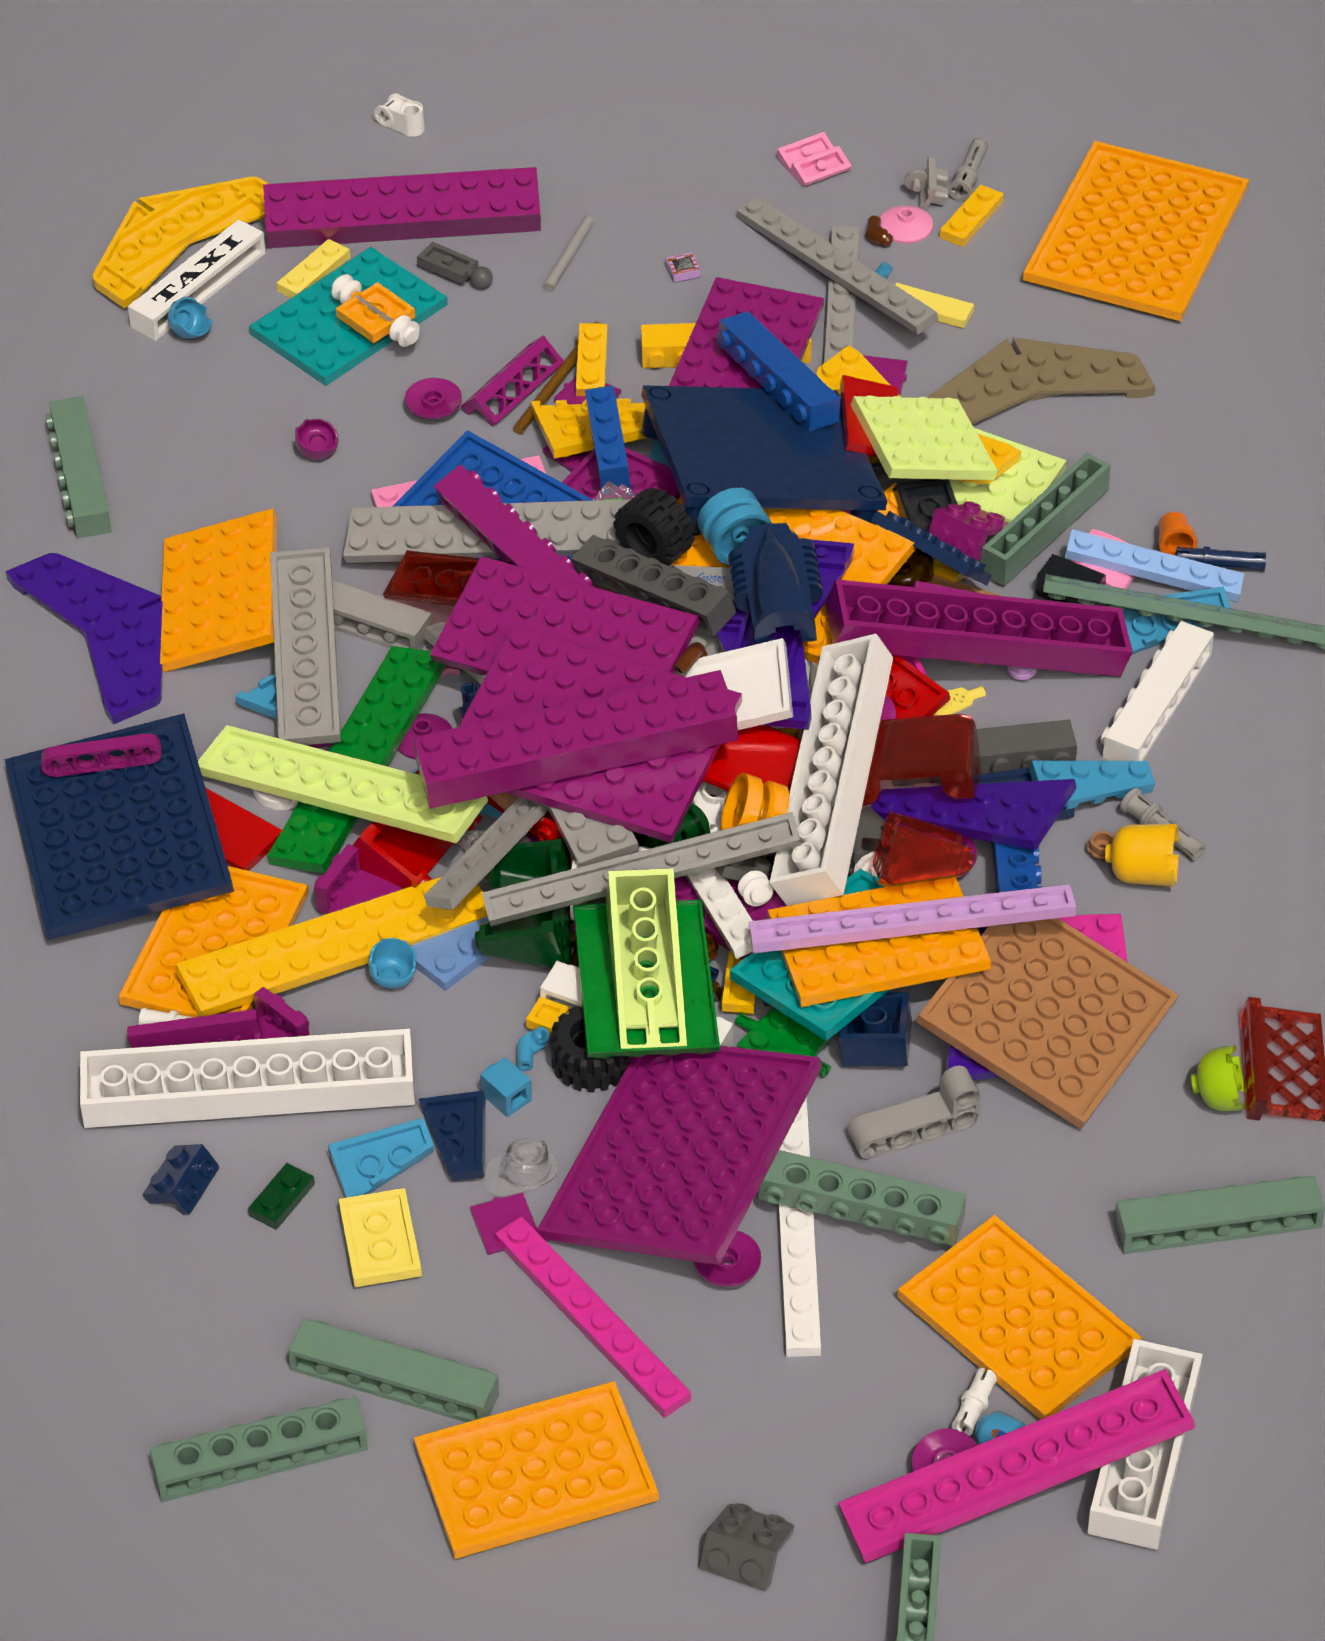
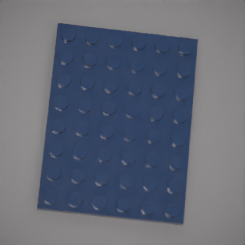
M184 713L62 744L67 745L139 734H153L161 741V758L152 764L51 777L43 773L41 769V754L45 749L4 759L48 940L234 892ZM113 750L109 752V754L112 756H121L124 754V752L121 750ZM83 754L78 758L88 761L94 757L89 754Z

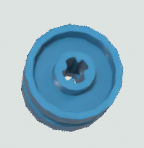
M730 488L719 492L706 502L697 518L698 529L708 542L712 552L720 562L729 565L728 554L731 550L742 546V543L747 539L749 528L772 523L755 495L745 488Z

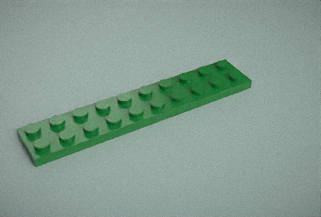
M391 646L341 730V742H334L329 752L388 767L446 665L433 661L430 656L431 651ZM298 802L282 829L283 831L279 834L267 854L269 864L325 873L358 817Z

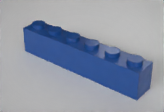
M749 311L719 320L718 345L808 431L839 422L841 398Z

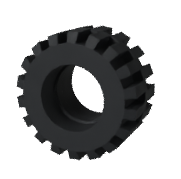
M647 488L615 513L613 527L616 530L614 533L621 547L631 548L638 554L648 558H655L660 563L670 566L692 547L695 539L693 535L695 532L694 526L691 524L692 519L686 513L685 507L680 505L673 495L669 496L668 492L664 490L659 491L657 488H651L650 490Z
M573 1007L569 1009V1014L562 1013L558 1017L559 1022H554L550 1034L551 1063L557 1078H562L563 1083L567 1086L573 1084L574 1089L579 1091L582 1088L588 1089V1092H595V1089L598 1088L604 1091L608 1090L611 1084L613 1086L618 1085L620 1078H622L633 1057L613 1056L605 1059L587 1057V1050L582 1049L586 1047L583 1008L577 1009Z

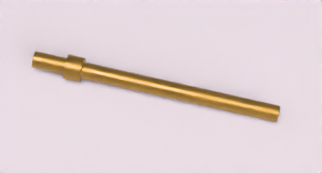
M598 321L593 322V324H601ZM578 339L575 341L573 350L534 401H540L541 405H545L575 366L578 358ZM531 405L513 427L517 434H523L535 418L531 411Z

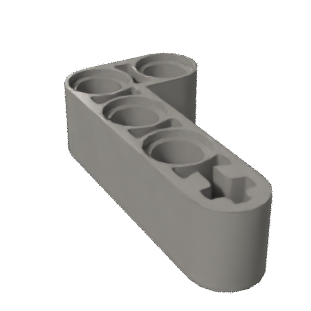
M954 1066L945 1071L941 1076L939 1092L860 1115L848 1124L847 1131L860 1157L864 1159L875 1158L972 1127L979 1119L981 1095L967 1068L964 1066Z

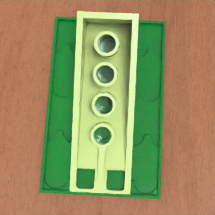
M673 869L608 871L606 904L573 905L587 1057L605 1059L613 1056L641 1057L654 1054L671 1056L679 1053L708 1054L719 1052L720 1042L701 900L676 901Z

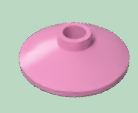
M896 206L886 210L880 216L881 227L887 229L888 233L893 235L894 242H919L927 238L933 230L932 217L918 207Z

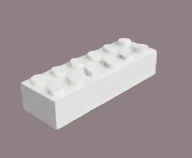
M1134 1339L1122 1386L1166 1369L1191 1414L1200 1377L1203 1354ZM1186 1432L1101 1466L1090 1509L1087 1534L1158 1550Z

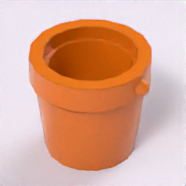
M1177 511L1169 512L1159 520L1158 544L1161 552L1176 556L1177 547H1197L1195 531L1183 513Z

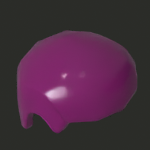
M320 418L305 419L295 429L296 448L302 456L310 460H323L331 456L338 446L337 430L328 421Z

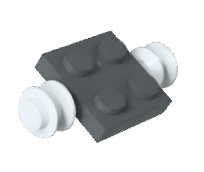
M720 825L712 828L710 832L720 831ZM764 855L715 868L721 877L739 881L738 891L746 903L751 906H761L768 902L773 895L774 888L769 883L773 864Z

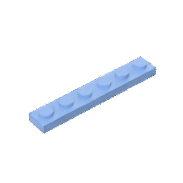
M1073 529L1071 530L1065 554L1066 559L1191 591L1224 586L1228 600L1238 602L1245 574Z

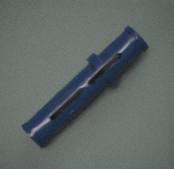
M1203 546V549L1176 548V556L1221 568L1265 571L1266 552L1225 551L1210 549V546Z

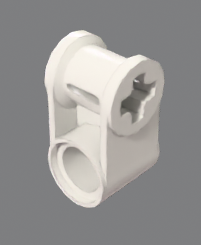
M393 93L388 97V101L384 105H379L374 109L375 119L383 127L393 129L409 137L420 136L425 131L423 106L417 101H412L397 93Z

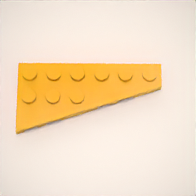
M631 398L616 399L624 444L644 438L648 439L641 433L645 404L631 403ZM556 400V405H541L540 401H530L531 411L554 459L569 457L573 454L594 449L586 400L582 404L572 405L567 404V400Z

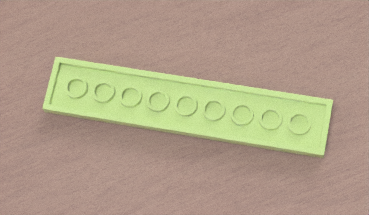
M229 725L225 726L198 760L201 774L205 777L456 844L488 802L486 796L430 809L421 777L418 774Z

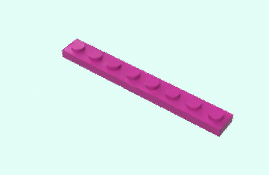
M522 1216L495 1233V1240L503 1247V1250L663 1418L691 1401V1392Z

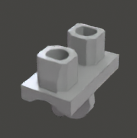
M928 157L925 171L916 168L905 175V186L914 192H919V208L927 210L930 203L944 206L949 195V188H945L948 171L936 168V159Z

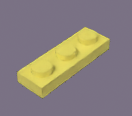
M328 239L276 283L277 292L289 298L294 297L351 258L350 249Z

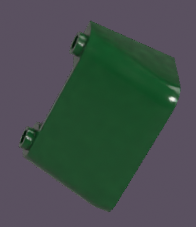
M562 839L515 844L484 878L485 880H490L492 890L571 870L572 865ZM570 906L490 926V923L481 924L479 931L475 932L477 950H482V953L488 957L549 969L553 968L556 961L569 965L572 946L569 941L571 933L569 927L574 921L571 920Z

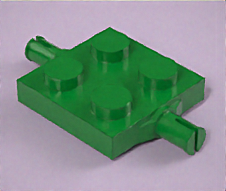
M773 1008L764 1018L755 1021L743 1012L740 1015L738 1014L735 1019L736 1025L749 1031L737 1043V1048L817 1057L828 1044V1040L825 1041L776 1008ZM821 1061L822 1068L819 1075L825 1078L829 1074L831 1066Z

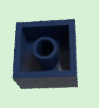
M887 992L840 1030L839 1040L843 1066H908L912 1027L909 992Z

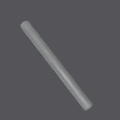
M591 216L584 217L543 284V288L546 291L551 292L586 237L594 223V219Z

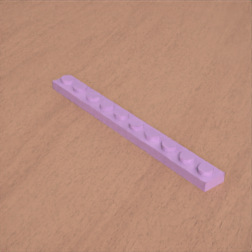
M1069 884L749 921V934L753 953L1071 917L1076 916V904Z

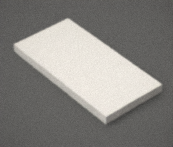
M783 638L701 657L684 676L690 677L721 670L727 689L742 693V703L736 713L738 730L793 717L787 648Z

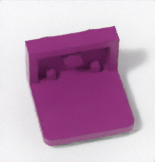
M965 501L964 504H949L948 507L935 509L929 532L939 537L945 543L963 551L962 553L980 561L982 547L985 545L987 536L997 534L1009 522L1005 521V517L1001 514L988 513L981 510L979 504Z
M347 844L340 854L334 856L328 870L324 875H320L314 884L317 911L324 914L401 890V887L361 870L359 848Z
M265 987L254 993L255 1006L262 1026L263 1039L310 1036L309 1021L301 1011H295L286 1004L280 995L271 993Z

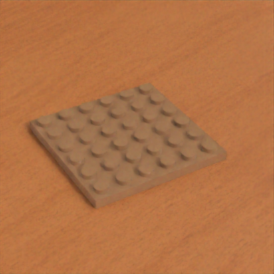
M1059 918L988 926L981 935V938L991 959V969L947 978L919 1013L916 1023L1071 1124L1082 1129L1176 1003L1179 995Z

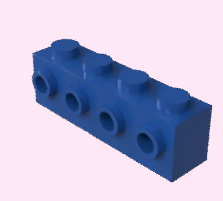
M991 842L996 893L1043 888V886L1037 885L1041 884V865H1035L1039 864V846L1036 850Z

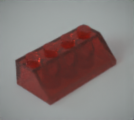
M407 550L386 587L383 596L388 599L455 606L480 558ZM501 561L504 563L511 564V562L509 561Z

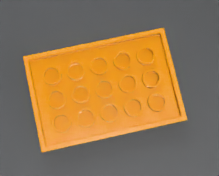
M273 508L164 538L160 664H162L163 673L274 643L270 552H277L278 516Z
M228 866L234 892L162 910L118 996L119 1003L137 1009L145 1007L167 1013L174 1010L178 1011L179 1015L200 1017L176 973V963L292 926L309 894L308 885ZM255 1001L217 1014L251 1010Z
M953 873L768 910V919L964 897ZM977 928L780 950L801 1007L991 969V959Z
M993 1215L902 1285L897 1293V1297L974 1364L979 1368H985V1373H987L988 1369L993 1371L997 1378L996 1382L1040 1420L1061 1411L1128 1357L1134 1339L1142 1340L1138 1333L996 1215Z
M615 1381L414 1437V1445L454 1559L659 1501L658 1489Z

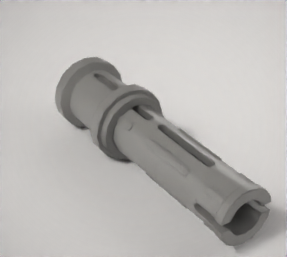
M977 137L973 139L963 165L956 169L954 180L949 184V195L957 201H966L972 194V187L977 183V170L988 149V142L984 138Z
M1138 788L1128 792L1120 804V810L1123 813L1129 812L1140 821V824H1177L1163 813L1161 805L1158 803L1153 804L1142 796V791ZM1177 824L1179 841H1174V846L1184 852L1191 860L1196 861L1204 853L1206 845Z

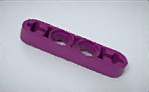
M139 734L52 746L45 749L41 754V769L48 776L60 777L152 764L161 758V741L153 734ZM113 750H121L124 752V754L121 756H112L109 754V752ZM83 754H89L94 758L84 761L78 757Z

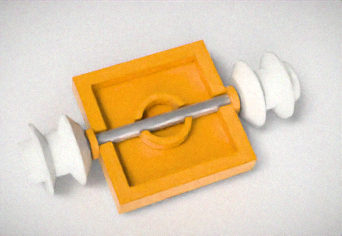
M348 274L338 277L333 282L332 296L342 303V305L336 308V317L372 343L388 334L392 340L398 341L402 347H407L417 341L420 327L417 322L411 321V319L415 318V308L378 282L361 292V283L353 280L352 276Z

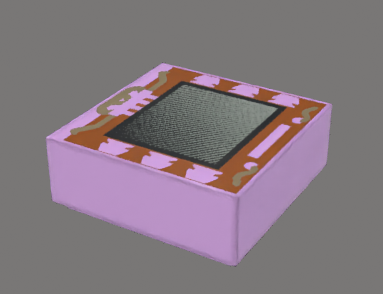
M693 252L666 257V266L674 282L700 277V268Z

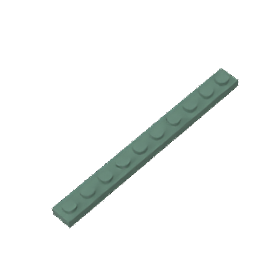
M1045 574L1043 592L1048 593V596L1054 599L1065 600L1066 596L1078 598L1077 601L1086 605H1095V602L1107 604V607L1122 608L1123 611L1125 607L1137 609L1138 614L1145 616H1154L1155 613L1167 615V619L1177 622L1184 621V618L1196 620L1197 625L1204 627H1214V624L1226 626V630L1236 633H1243L1245 629L1255 631V635L1263 638H1273V635L1285 637V641L1295 644H1302L1303 640L1314 642L1316 647L1325 649V626Z

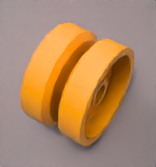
M746 773L738 775L732 783L723 805L720 831L786 814L789 807V791L787 786L769 780L763 784L761 778Z

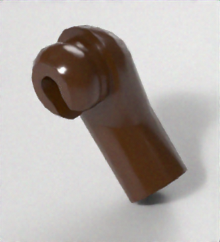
M878 216L869 217L866 229L867 240L875 245L881 244L885 248L889 247L893 241V235L888 233L887 229L881 227V218Z
M699 642L689 645L673 665L674 670L680 675L685 676L699 658L708 656L705 647Z

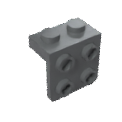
M729 1504L707 1530L699 1568L767 1591L771 1585L778 1552L793 1534L794 1525L786 1522L781 1516L765 1515L753 1511L750 1506L745 1504Z

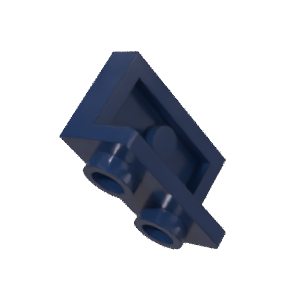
M203 1144L174 1146L168 1151L166 1159L159 1170L152 1176L150 1184L142 1195L149 1204L174 1202L183 1215H189L219 1170V1165Z

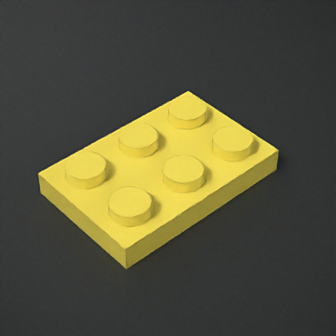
M405 1188L339 1199V1208L354 1287L422 1276Z

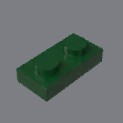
M286 1163L248 1207L249 1216L277 1230L315 1185L314 1176Z

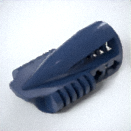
M767 523L749 528L747 539L742 543V546L731 550L728 554V562L735 606L740 611H750L755 645L769 642L770 634L776 633L778 627L789 625L794 630L800 631L802 643L817 641L812 603L821 599L823 588L814 542L806 538L799 539L796 534L791 532L787 523Z

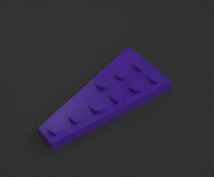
M1075 779L882 789L870 807L886 822L1036 850L1077 787Z

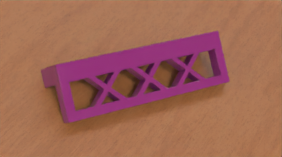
M542 335L528 344L465 401L461 407L467 414L478 409L488 423L494 426L555 371L564 360L545 336ZM543 350L553 362L550 366L540 365V353ZM523 368L533 370V382L523 380ZM506 384L516 385L515 398L506 396ZM489 399L499 401V413L496 416L486 405Z
M256 1009L127 1026V1037L131 1048L263 1039L262 1026Z

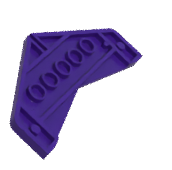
M811 540L815 544L823 588L821 599L812 603L814 618L828 599L835 579L841 580L851 565L855 553L854 543ZM734 600L733 604L736 613L716 634L722 652L755 645L750 611L743 612L737 609ZM791 625L778 627L776 633L770 634V641L783 638L786 644L793 717L762 725L809 730L812 713L804 647L801 642L800 631L794 630Z
M58 553L45 554L6 571L7 580L15 590L23 595L29 594L79 629L85 637L90 649L105 712L113 725L160 704L163 687L162 664H160L162 596Z

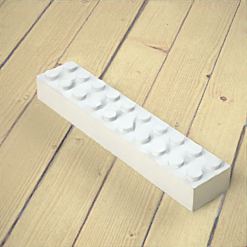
M877 634L822 646L810 700L812 720L809 730L804 729L789 793L787 813L793 812L801 845L776 852L769 882L787 906L844 895L893 662V656Z
M410 1029L80 1052V1106L84 1128L415 1105Z

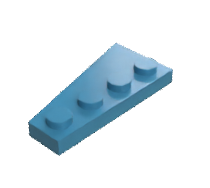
M1032 760L1029 767L1032 781L1075 779L1077 789L1065 805L1066 810L1077 808L1079 803L1092 801L1093 804L1105 801L1106 797L1124 798L1134 788L1140 789L1142 794L1150 793L1156 784L1148 761Z

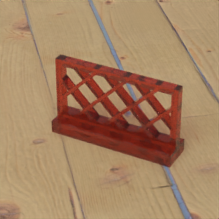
M1248 997L1240 1015L1247 1119L1260 1121L1262 1114L1325 1122V1055L1321 1014L1261 1006V998ZM1265 1018L1276 1019L1283 1026L1275 1031L1265 1022ZM1299 1022L1312 1024L1313 1031L1307 1035L1296 1024ZM1287 1030L1299 1039L1294 1045H1291L1281 1036ZM1274 1041L1284 1052L1277 1056L1267 1045ZM1305 1045L1315 1053V1057L1308 1060L1298 1049ZM1291 1056L1301 1067L1294 1071L1283 1060ZM1277 1067L1287 1077L1279 1082L1269 1073V1070ZM1308 1071L1317 1079V1082L1311 1086L1300 1075ZM1291 1081L1304 1091L1297 1097L1285 1087ZM1278 1092L1289 1103L1286 1105L1271 1103V1096ZM1310 1096L1319 1104L1320 1110L1308 1108L1302 1101Z

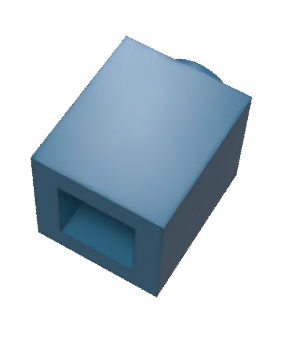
M506 1057L496 1064L489 1065L480 1074L481 1091L483 1090L485 1098L505 1117H509L532 1101L531 1079Z

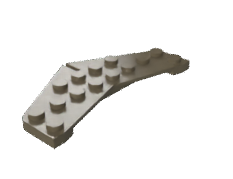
M1013 337L1012 346L1008 339L1004 340L927 398L958 399L973 425L1016 404L1062 394L1124 393L1126 398H1143L1155 394V385L1139 357L1132 353Z

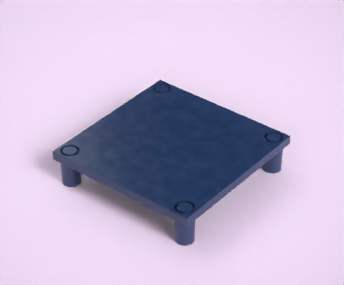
M643 385L641 396L645 404L641 433L647 438L659 439L683 500L685 511L692 519L691 524L695 530L694 536L701 534L697 524L701 508L710 498L730 488L750 490L762 508L853 510L852 516L874 525L875 523L871 522V519L875 512L886 510L888 500L866 453L845 449L841 399L839 422L808 431L764 388Z

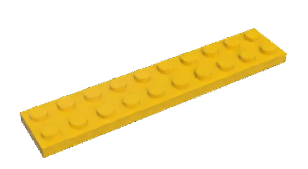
M439 877L418 884L416 888L411 886L176 963V973L199 1016L214 1015L255 1001L254 993L262 987H265L273 994H277L367 964L372 947L381 939L397 938L406 941L411 946L485 918L488 915L482 896L483 891L477 884L453 910L427 906L424 895L441 878Z

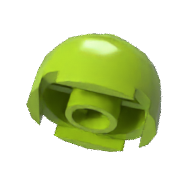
M1235 1045L1209 1050L1198 1062L1197 1074L1191 1075L1194 1093H1200L1206 1105L1221 1112L1245 1110L1246 1101L1239 1102L1238 1091L1245 1092L1240 1058L1239 1056L1232 1057V1053L1236 1050Z

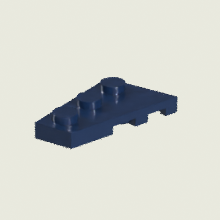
M483 1090L420 1098L421 1108L452 1181L485 1177L486 1098Z

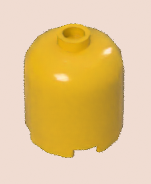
M1130 824L1119 828L1114 834L1112 844H1106L1105 850L1106 863H1112V870L1116 878L1128 884L1175 887L1178 877L1179 855H1173L1174 841H1179L1178 825Z

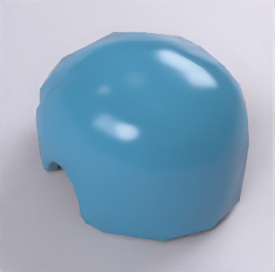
M182 297L174 301L168 312V323L172 331L178 337L189 340L208 333L212 325V319L207 318V307L189 297Z
M397 938L381 939L370 951L368 960L370 978L380 987L388 989L405 987L413 979L416 971L417 954L415 949L404 940Z

